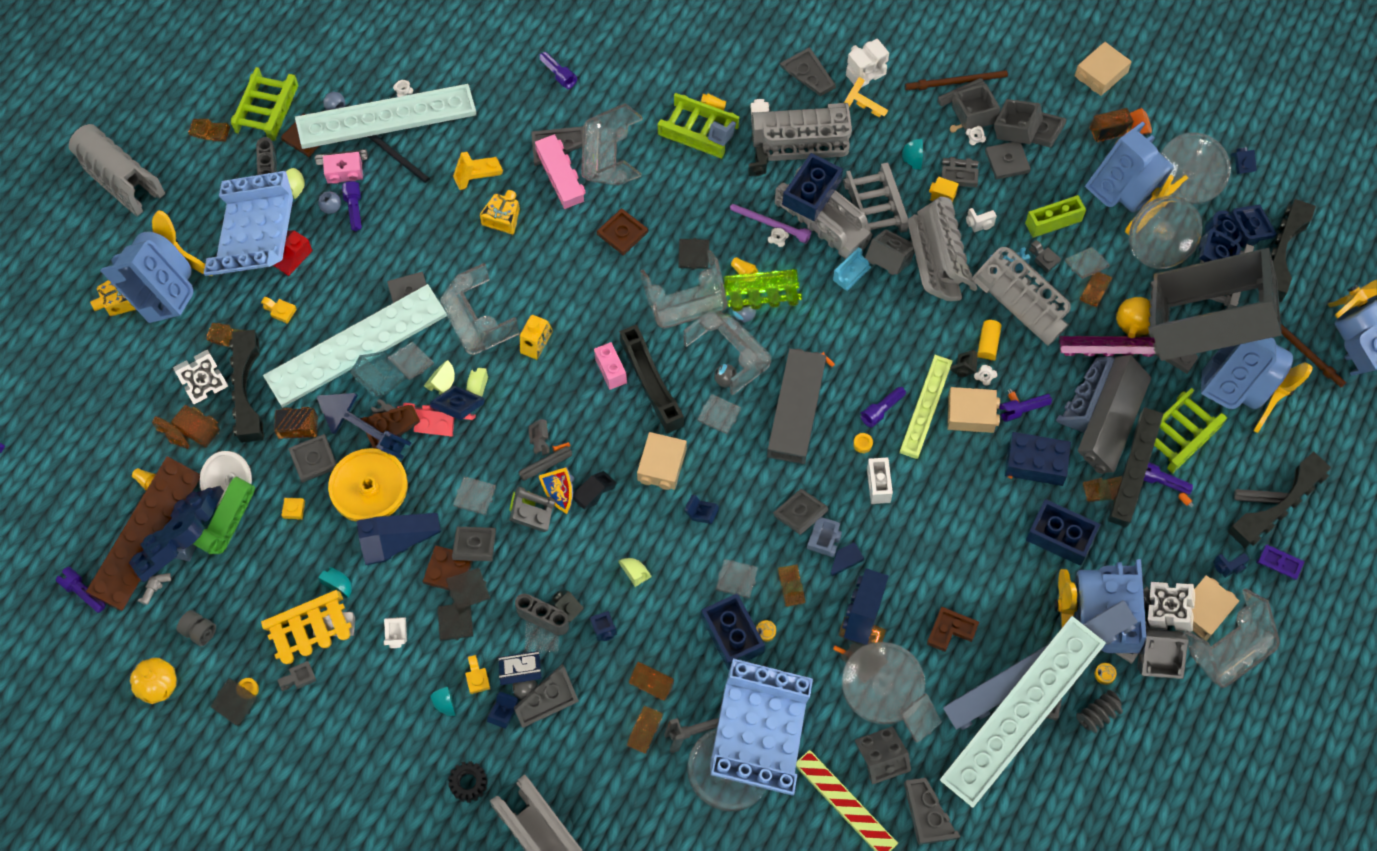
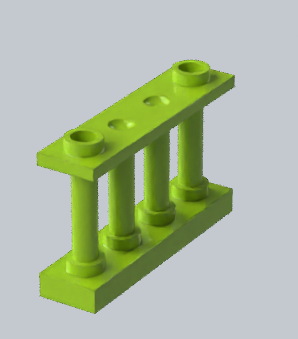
M255 67L254 72L250 75L249 83L236 113L231 118V125L235 133L239 134L241 127L247 126L264 130L267 138L275 141L299 86L295 75L288 74L286 80L279 81L262 77L260 69ZM260 84L282 88L280 94L274 95L259 92L258 88ZM254 98L276 102L272 109L251 105ZM248 112L270 116L266 123L245 119Z
M675 93L674 106L676 108L668 121L660 119L657 124L658 135L722 159L725 154V145H719L708 139L707 134L710 126L716 121L727 127L734 121L736 122L735 129H738L739 116L688 98L686 95ZM683 109L692 112L684 127L675 125ZM698 115L708 118L700 133L691 131Z
M1193 388L1187 393L1183 391L1177 397V402L1163 414L1159 427L1182 446V451L1179 454L1177 452L1174 453L1158 438H1156L1154 444L1158 450L1169 458L1170 464L1167 470L1172 474L1223 426L1227 419L1222 413L1217 418L1211 417L1190 399L1194 392ZM1185 404L1206 422L1207 427L1204 430L1202 428L1199 429L1178 410ZM1173 416L1194 434L1193 437L1195 439L1192 441L1185 440L1165 422Z

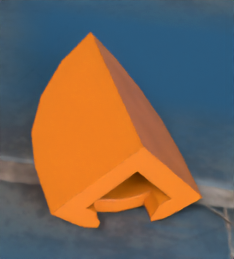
M1142 108L1125 115L1127 123H1132L1129 126L1131 130L1141 122H1144L1145 125L1140 133L1143 135L1152 133L1148 114Z

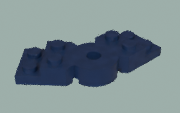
M1260 204L1234 208L1231 212L1218 211L1205 224V234L1201 237L1198 248L1201 251L1199 259L1208 262L1239 255L1241 247H1245L1247 244L1255 245L1261 240L1273 239L1277 233Z
M221 486L192 492L186 497V500L178 501L170 515L172 519L164 526L163 530L156 531L145 537L140 544L144 550L135 554L132 560L129 561V564L143 583L177 557L179 553L177 548L185 549L201 536L204 531L202 523L211 518L224 493Z

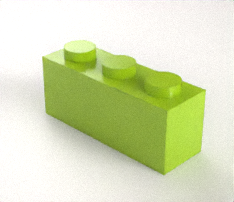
M1077 195L1029 211L1025 224L1034 238L1081 222L1086 208Z

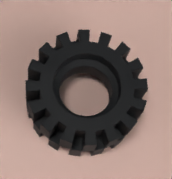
M465 761L461 762L462 765L459 766L457 764L455 766L456 769H452L450 772L451 776L448 777L449 788L454 797L462 802L465 800L467 803H470L473 799L477 801L478 797H482L484 795L483 792L487 790V776L479 764H473L472 761H469L467 764ZM468 774L473 775L476 778L475 786L471 789H463L460 786L461 778Z

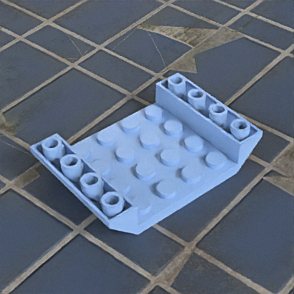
M280 171L222 181L219 197L227 204L217 257L206 259L204 275L209 276L270 267L283 259L293 202L287 173Z
M733 659L720 709L710 761V775L793 796L797 780L795 768L805 707L810 698L813 679Z

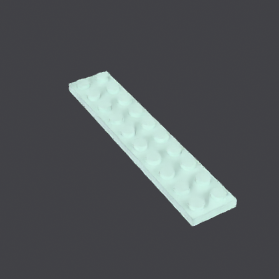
M464 84L296 116L295 120L302 149L475 116L476 109L469 85Z
M427 284L263 376L283 408L445 318L447 314Z
M1071 616L940 778V781L971 807H974L1106 642Z

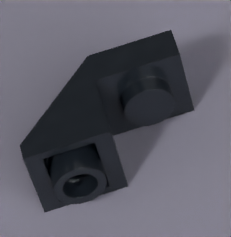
M605 471L594 474L573 493V500L584 510L595 506L602 493L614 489L617 482Z

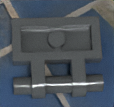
M951 156L950 158H943L942 165L949 166H942L941 178L959 183L958 186L977 188L979 161L972 160V158H966V160L956 159V157Z

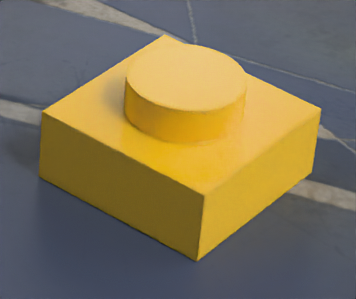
M284 498L282 518L302 520L305 500L302 498Z

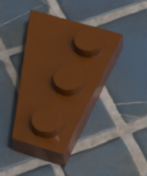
M406 405L387 412L360 418L382 433H385L387 430L398 436L403 435L420 422L413 405ZM366 432L373 449H378L376 446L379 440Z

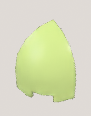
M291 168L286 173L293 199H296L305 186V180L299 170Z
M448 360L431 375L424 387L430 391L435 389L439 391L440 395L450 389L454 382L455 373Z
M477 368L476 372L471 370L466 390L482 397L488 380L487 370L484 368Z
M633 558L619 560V564L635 587L652 577L639 560Z

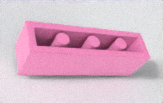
M554 134L536 141L535 150L563 208L567 209L584 202L585 189L577 181L578 175L576 170H572L570 167L571 161L568 154L565 155L563 152L564 147L561 140H557Z

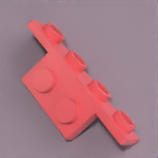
M403 403V406L413 405L420 420L414 426V432L453 436L454 417L430 408V405H422V408L415 407L413 403ZM470 413L463 419L473 420L476 418V414Z

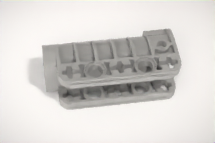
M848 103L828 104V108L752 112L753 146H762L764 153L768 155L769 161L807 159L810 153L821 158L843 157L849 153V138L851 137L852 126ZM821 146H826L829 148V150L821 151L819 148ZM791 148L793 152L785 153L784 149Z
M84 125L71 136L69 150L77 157L83 169L135 216L138 217L143 213L142 204L134 198V187L137 184H140L155 198L160 199L165 195L158 178L146 169L141 168L138 162L132 160L130 155L123 152L118 145H115L95 125Z
M781 183L776 187L775 204L778 207L781 206L793 216L796 215L798 221L804 222L808 225L809 230L818 233V237L825 239L831 248H836L839 255L845 260L858 247L864 251L869 244L872 233L866 229V216L836 190L816 220L812 221L782 205L783 193L789 184Z
M939 197L917 212L918 215L911 216L907 221L924 289L929 294L943 300L959 301L962 299L960 283L963 282L969 285L973 291L977 290V285L971 280L972 274L969 266L966 264L967 257L963 253L964 245L960 241L961 233L957 229L958 222L955 219L953 202L947 197Z
M1000 247L971 279L983 291L991 293L1047 346L1069 326L1063 318L1071 309L1070 302L1014 250L1008 247ZM1003 252L1008 253L1007 256L1010 259H1013L1014 261L1010 262L1009 260L1003 259ZM1021 263L1024 269L1018 274L1015 267ZM1028 274L1030 277L1037 278L1035 280L1036 283L1043 286L1039 288L1037 285H1030L1031 280L1024 276ZM1045 289L1051 290L1052 295L1049 299L1043 297ZM1056 300L1058 303H1065L1063 306L1065 310L1058 311L1059 306L1052 301Z
M525 774L517 782L520 788L518 793L527 806L518 815L513 813L504 800L497 795L490 800L492 808L505 825L508 826L525 851H582Z

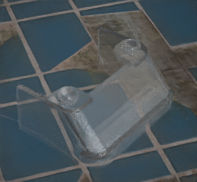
M626 103L596 115L585 122L583 126L581 175L587 181L621 185L641 177V173L625 160L616 163L617 142L626 138L629 125L643 120V117Z
M711 250L707 251L711 268L703 270L699 274L700 286L666 296L663 288L660 285H651L650 278L644 269L640 270L645 294L659 327H673L720 313L726 309L727 299L718 258Z
M485 263L458 274L440 298V303L462 346L467 353L472 355L519 335L517 319L515 317L500 324H497L496 320L491 316H484L478 319L463 293L489 281Z
M709 312L683 330L684 345L687 347L708 330L718 329L741 353L739 355V364L744 369L730 379V393L734 395L770 367L771 355L731 314Z
M1246 588L1242 591L1247 606L1237 614L1238 627L1217 643L1210 646V643L1188 630L1184 632L1188 638V647L1192 658L1210 679L1222 688L1232 684L1274 653L1280 644L1269 600Z

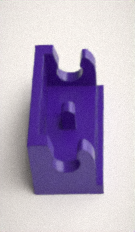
M1266 544L1262 548L1261 555L1256 563L1284 574L1293 580H1297L1304 561Z

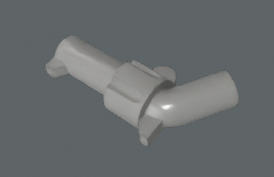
M167 573L150 577L146 585L147 589L143 597L138 599V602L148 605L154 591L157 592L158 589L162 588L160 582L171 581V574Z

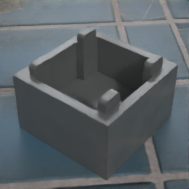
M987 84L953 93L952 108L965 132L967 129H973L977 126L984 127L995 123L1000 113V107Z
M1006 99L994 123L997 139L1031 144L1043 119L1040 103Z
M884 230L872 239L865 259L869 260L868 262L873 265L877 264L885 268L890 274L897 275L910 265L915 251L912 242L888 230Z
M1146 629V640L1139 653L1137 668L1142 676L1184 679L1188 638L1184 632Z

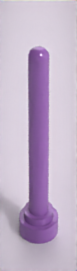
M736 204L730 206L731 211L774 228H781L785 232L795 235L802 243L807 244L812 231L807 228L797 229Z

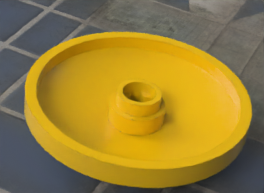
M373 448L357 450L345 456L333 469L328 484L329 496L336 510L347 519L355 522L373 517L390 516L401 506L408 489L407 475L401 462L395 456Z

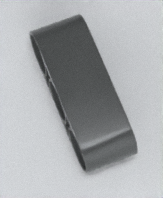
M263 137L256 144L257 175L277 172L274 145L270 138Z
M520 594L516 597L515 606L519 617L556 635H564L568 632L569 621L564 611L529 594ZM524 604H528V605H529V606L526 607V608H521V606L524 605ZM540 613H546L545 616H538ZM558 621H563V622H564V623L561 624V625H556V624H555V623L558 622Z

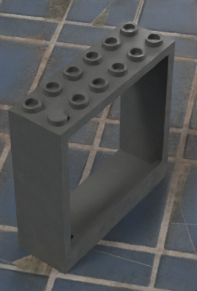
M1269 248L1154 274V281L1151 282L1152 290H1150L1152 299H1150L1151 308L1149 310L1151 317H1149L1150 326L1148 328L1150 337L1155 339V343H1153L1155 354H1159L1161 361L1282 336L1278 281ZM1256 288L1259 290L1258 303L1169 322L1170 307Z

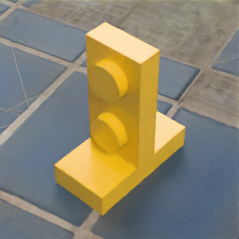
M858 77L844 103H848L850 107L855 99L858 106L864 109L867 106L872 109V114L879 118L881 115L885 117L888 112L887 109L858 93L865 82L864 79Z
M463 152L460 154L453 178L459 190L467 188L470 179L502 175L503 169L497 157L471 160L468 152Z

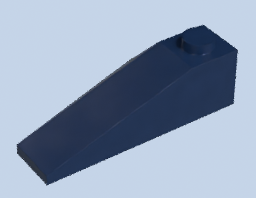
M438 513L381 516L357 521L359 541L365 565L386 562L393 555L408 550V547L421 543L441 532Z

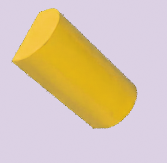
M995 320L983 322L977 352L978 358L996 360L1002 327L1000 322Z

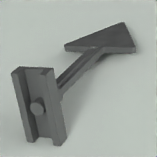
M678 718L670 720L664 733L665 738L671 737L673 741L670 752L679 751L683 740L690 738L691 735L717 728L719 718L689 727H681Z

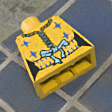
M507 190L505 196L493 195L480 213L481 224L513 235L520 212L519 202L515 200L517 194L514 191Z
M109 280L97 287L100 297L90 301L94 311L105 308L110 316L136 310Z
M535 315L529 317L520 334L521 354L536 360L538 359L553 332L549 321Z

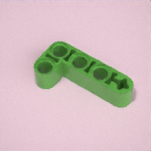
M239 477L233 478L208 528L204 529L193 545L209 554L223 553L254 494L255 486Z

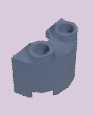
M820 517L815 522L807 549L834 557L837 546L834 544L835 542L839 543L842 534L841 531H838L840 523Z

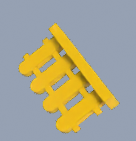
M337 590L261 621L263 629L271 632L267 636L269 640H274L278 653L274 654L276 659H280L284 664H291L294 661L293 653L299 651L303 656H310L313 652L312 645L317 642L320 647L329 648L332 644L330 637L336 634L341 640L349 639V629L353 627L350 622H346L342 613L345 606L343 603L339 604V601L343 600L341 592ZM327 607L326 611H320L321 609ZM308 615L309 618L302 620V617ZM329 615L335 628L331 631L327 630L323 619ZM289 623L290 626L283 628V625ZM310 623L316 636L312 639H309L305 626ZM291 631L297 644L293 647H290L286 636Z

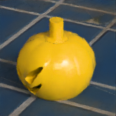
M1133 297L1126 299L1119 306L1116 313V321L1123 332L1128 334V337L1135 338V336L1140 337L1149 334L1150 300L1143 297Z
M161 658L142 660L136 665L130 676L133 694L150 704L166 700L176 688L175 668Z

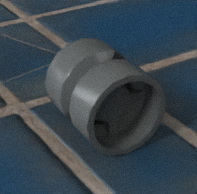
M194 610L187 611L177 624V632L186 638H190L192 642L199 646L206 645L216 631L215 623L207 618H203L202 615Z

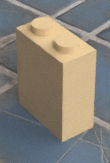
M1104 42L1077 66L1075 77L1090 87L1092 91L1102 96L1128 73L1132 61Z
M950 387L948 395V430L994 433L995 427L999 426L1000 415H997V409L1000 406L997 390Z
M649 432L637 471L638 481L644 485L653 484L665 490H675L687 450V441Z
M1206 575L1194 589L1195 605L1194 609H1192L1194 616L1193 632L1205 641L1210 638L1239 602L1232 592L1226 591L1215 579L1209 578Z

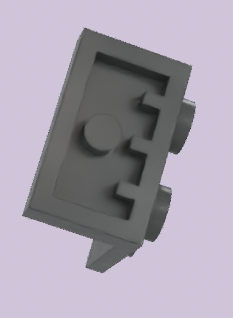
M893 727L855 739V744L867 764L869 779L872 785L911 771L909 753Z

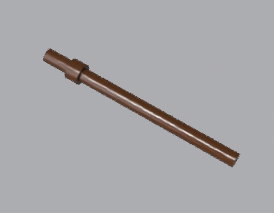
M1005 70L928 81L922 79L918 80V82L905 83V90H926L929 87L972 82L979 78L983 80L1008 77V72Z
M1281 324V334L1323 371L1322 374L1326 378L1332 379L1340 388L1347 383L1336 373L1332 366L1324 363Z

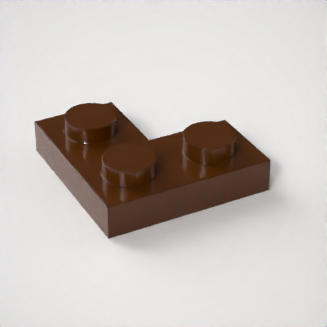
M941 607L927 645L946 652L952 634L972 642L979 621Z

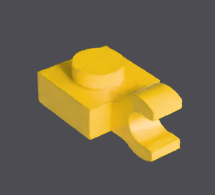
M264 297L261 301L263 308L271 311L270 315L272 318L286 324L289 323L297 310L295 305L281 299L275 303L270 298Z
M476 655L469 656L471 672L465 674L470 694L489 690L490 684L486 668L479 669Z

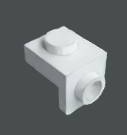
M764 99L754 100V103L750 104L751 123L752 112H769V103L764 102Z
M971 208L968 210L966 217L968 226L972 227L974 232L990 229L994 226L996 220L994 210L977 216L974 209Z
M406 617L385 618L384 645H389V648L402 647V644L407 642Z

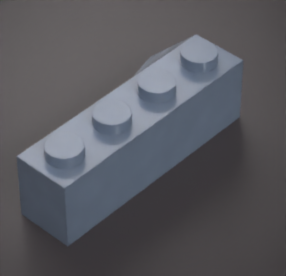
M1112 356L1095 359L1084 376L1085 382L1076 388L1074 399L1072 402H1067L1064 407L1066 411L1056 419L1058 423L1085 433L1115 360Z

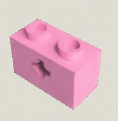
M359 152L323 156L324 175L327 184L363 180L362 160Z
M612 342L595 348V360L609 390L626 384V372Z

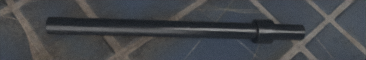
M377 135L367 136L424 183L430 180L427 175Z

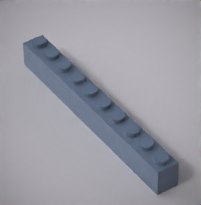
M1122 600L1083 623V625L1108 645L1117 640L1116 635L1122 631L1124 634H1127L1136 628L1134 624L1138 621L1125 601ZM1048 645L945 705L943 709L955 729L961 728L964 730L973 725L971 722L973 719L979 717L981 720L991 714L990 709L995 706L998 708Z

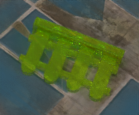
M797 269L723 276L724 293L726 296H730V300H727L728 307L732 306L734 311H741L743 305H750L752 309H760L762 303H769L770 307L776 308L780 306L782 301H787L789 305L796 306L799 300H802V294L797 292V289H799ZM778 290H785L786 295H779ZM760 292H766L767 296L761 297ZM748 293L749 298L742 299L741 294Z

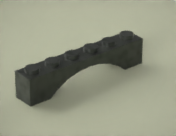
M1294 199L1292 205H1287L1284 215H1287L1286 219L1283 218L1279 227L1282 232L1277 234L1274 242L1277 246L1276 248L1273 247L1271 251V258L1278 281L1279 302H1282L1285 298L1292 280L1286 263L1287 244L1298 233L1307 229L1316 208L1315 205Z
M637 324L619 331L620 342L666 433L684 427V416L676 400L664 385Z
M255 330L232 332L230 349L233 351V356L230 357L231 367L234 368V373H231V381L234 385L232 400L235 402V408H232L233 418L236 419V425H233V433L241 443L264 440L263 422L260 416L251 408L246 392L249 371L254 361L260 355L259 337Z
M1145 407L1141 412L1128 461L1110 511L1109 522L1124 527L1131 523L1164 413Z
M1313 451L1295 469L1292 489L1284 501L1265 511L1246 513L1228 530V533L1244 548L1250 544L1254 546L1262 539L1259 535L1263 532L1266 534L1275 527L1273 523L1277 519L1279 521L1283 520L1289 514L1287 510L1290 507L1293 509L1303 501L1300 498L1304 494L1306 496L1310 495L1316 489L1314 485L1317 482L1321 484L1329 477L1327 472L1331 467Z

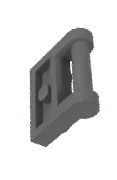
M519 486L515 492L509 521L546 532L549 528L555 499L551 497L545 498L525 491V488ZM522 498L545 505L544 510L522 503Z

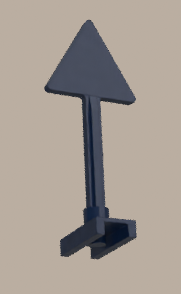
M356 393L317 396L331 433L336 434L343 420L346 419L378 439L379 443L376 446L378 449L403 459L404 456L400 453L405 444L411 445L410 441L387 430L385 433H382L349 412L358 396Z

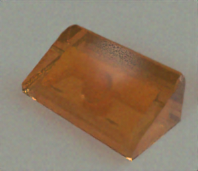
M637 662L629 684L665 701L674 685V679Z

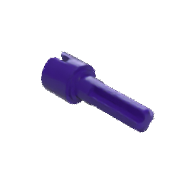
M547 52L540 53L539 59L556 75V81L566 89H570L576 84L577 76L568 67H562Z
M355 181L345 182L342 184L343 200L348 204L351 230L358 231L362 228L358 201L361 199L360 186Z
M897 387L878 404L872 403L864 409L860 417L863 423L872 428L884 419V413L906 395L904 388Z
M1045 394L1021 402L1012 400L1002 403L999 409H1005L1006 412L1001 413L1000 416L1004 422L1021 418L1024 412L1050 405L1052 398L1050 394Z
M1149 462L1143 481L1150 484L1158 482L1187 495L1192 492L1193 485L1191 483L1160 471L1159 466Z
M71 567L62 570V573L67 576L66 578L56 577V582L67 592L76 593L97 613L105 609L106 604L85 593L88 588L82 583V577Z

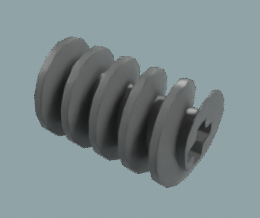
M1108 690L1106 694L1100 696V699H1096L1094 703H1090L1087 708L1082 709L1081 713H1077L1076 718L1085 729L1097 733L1096 725L1102 729L1104 728L1102 721L1106 724L1110 723L1108 716L1115 719L1117 717L1115 711L1118 714L1123 713L1121 701L1115 692Z

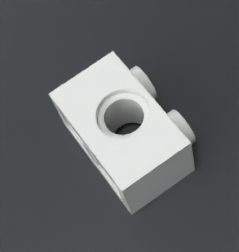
M888 458L869 459L867 474L871 504L891 503L893 492Z

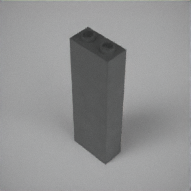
M789 349L768 446V458L805 464L827 355H822L819 352H805L801 349Z
M1132 355L1115 357L1077 450L1084 460L1096 472L1101 474L1115 472L1151 380L1150 375Z

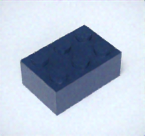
M810 153L784 191L782 205L815 221L840 184L843 169Z
M1013 432L1009 441L1005 476L1063 486L1068 473L1071 442Z
M1045 499L1026 541L1081 566L1100 524Z
M867 568L863 576L859 575L856 587H859V589L855 588L851 601L854 603L851 602L846 612V616H849V618L845 617L842 629L846 630L844 638L861 644H868L889 575Z
M738 593L701 610V619L728 670L733 659L746 662L765 652V644Z

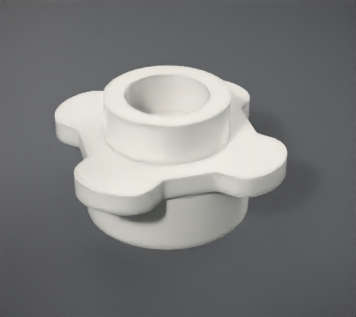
M400 80L393 86V89L397 92V97L413 93L409 81Z
M981 126L967 129L966 135L969 136V143L971 145L985 142L986 137Z
M781 228L772 229L771 236L768 237V242L783 247L789 234Z
M982 365L978 372L974 374V378L982 381L983 385H989L990 381L997 377V372L988 365Z

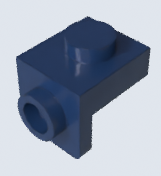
M1245 147L1236 149V153H1231V157L1235 156L1237 174L1257 171L1255 150L1248 151V148Z
M691 495L685 508V512L692 521L707 524L713 523L719 510V506L716 503L700 501L696 495Z
M1244 553L1228 562L1223 554H1219L1213 562L1216 570L1226 578L1233 573L1239 574L1247 568L1245 565L1250 559Z
M609 611L590 617L598 641H609L617 635L616 627L613 624Z
M499 692L496 703L488 715L487 722L506 729L515 715L513 707L517 705L518 699L509 694Z

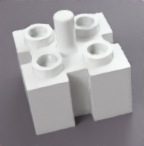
M878 39L867 42L863 49L858 48L856 45L853 46L848 54L846 76L853 85L858 77H861L865 80L862 85L863 87L869 84L870 80H876L886 75L887 65L885 63L888 62L889 52Z
M208 350L194 356L196 361L191 364L186 360L173 367L182 385L188 384L184 388L193 404L207 398L206 393L210 390L217 393L228 387L219 369L213 370L217 365Z
M1151 582L1150 600L1152 605H1149L1148 612L1150 629L1167 630V626L1170 625L1175 626L1176 631L1193 632L1194 585L1176 583V588H1169L1168 583Z

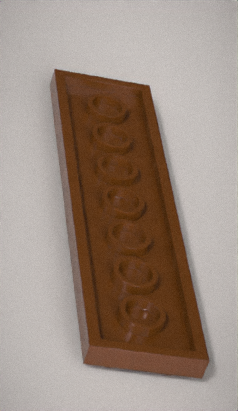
M168 456L165 458L85 593L121 612L123 611L141 580L129 564V561L132 560L135 554L144 550L140 544L145 537L156 531L163 530L164 526L172 519L170 515L174 505L180 500H186V497L192 493L200 479L199 473Z

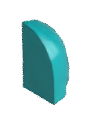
M916 139L907 143L902 151L903 161L912 165L913 169L921 170L922 139Z
M329 567L328 572L323 571L318 578L322 585L341 592L347 598L350 597L352 584L346 575L332 567Z
M448 687L439 689L430 695L436 710L446 716H456L452 695Z

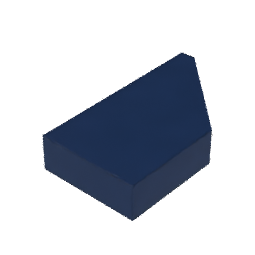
M855 542L837 550L831 576L864 561V557Z

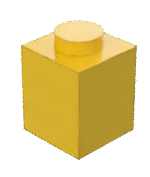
M938 177L936 183L932 182L929 190V193H932L930 200L934 201L939 197H947L953 202L959 183Z

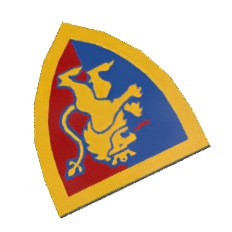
M568 467L539 475L541 485L547 497L554 498V505L559 510L568 514L572 506V482H574V477L570 475Z

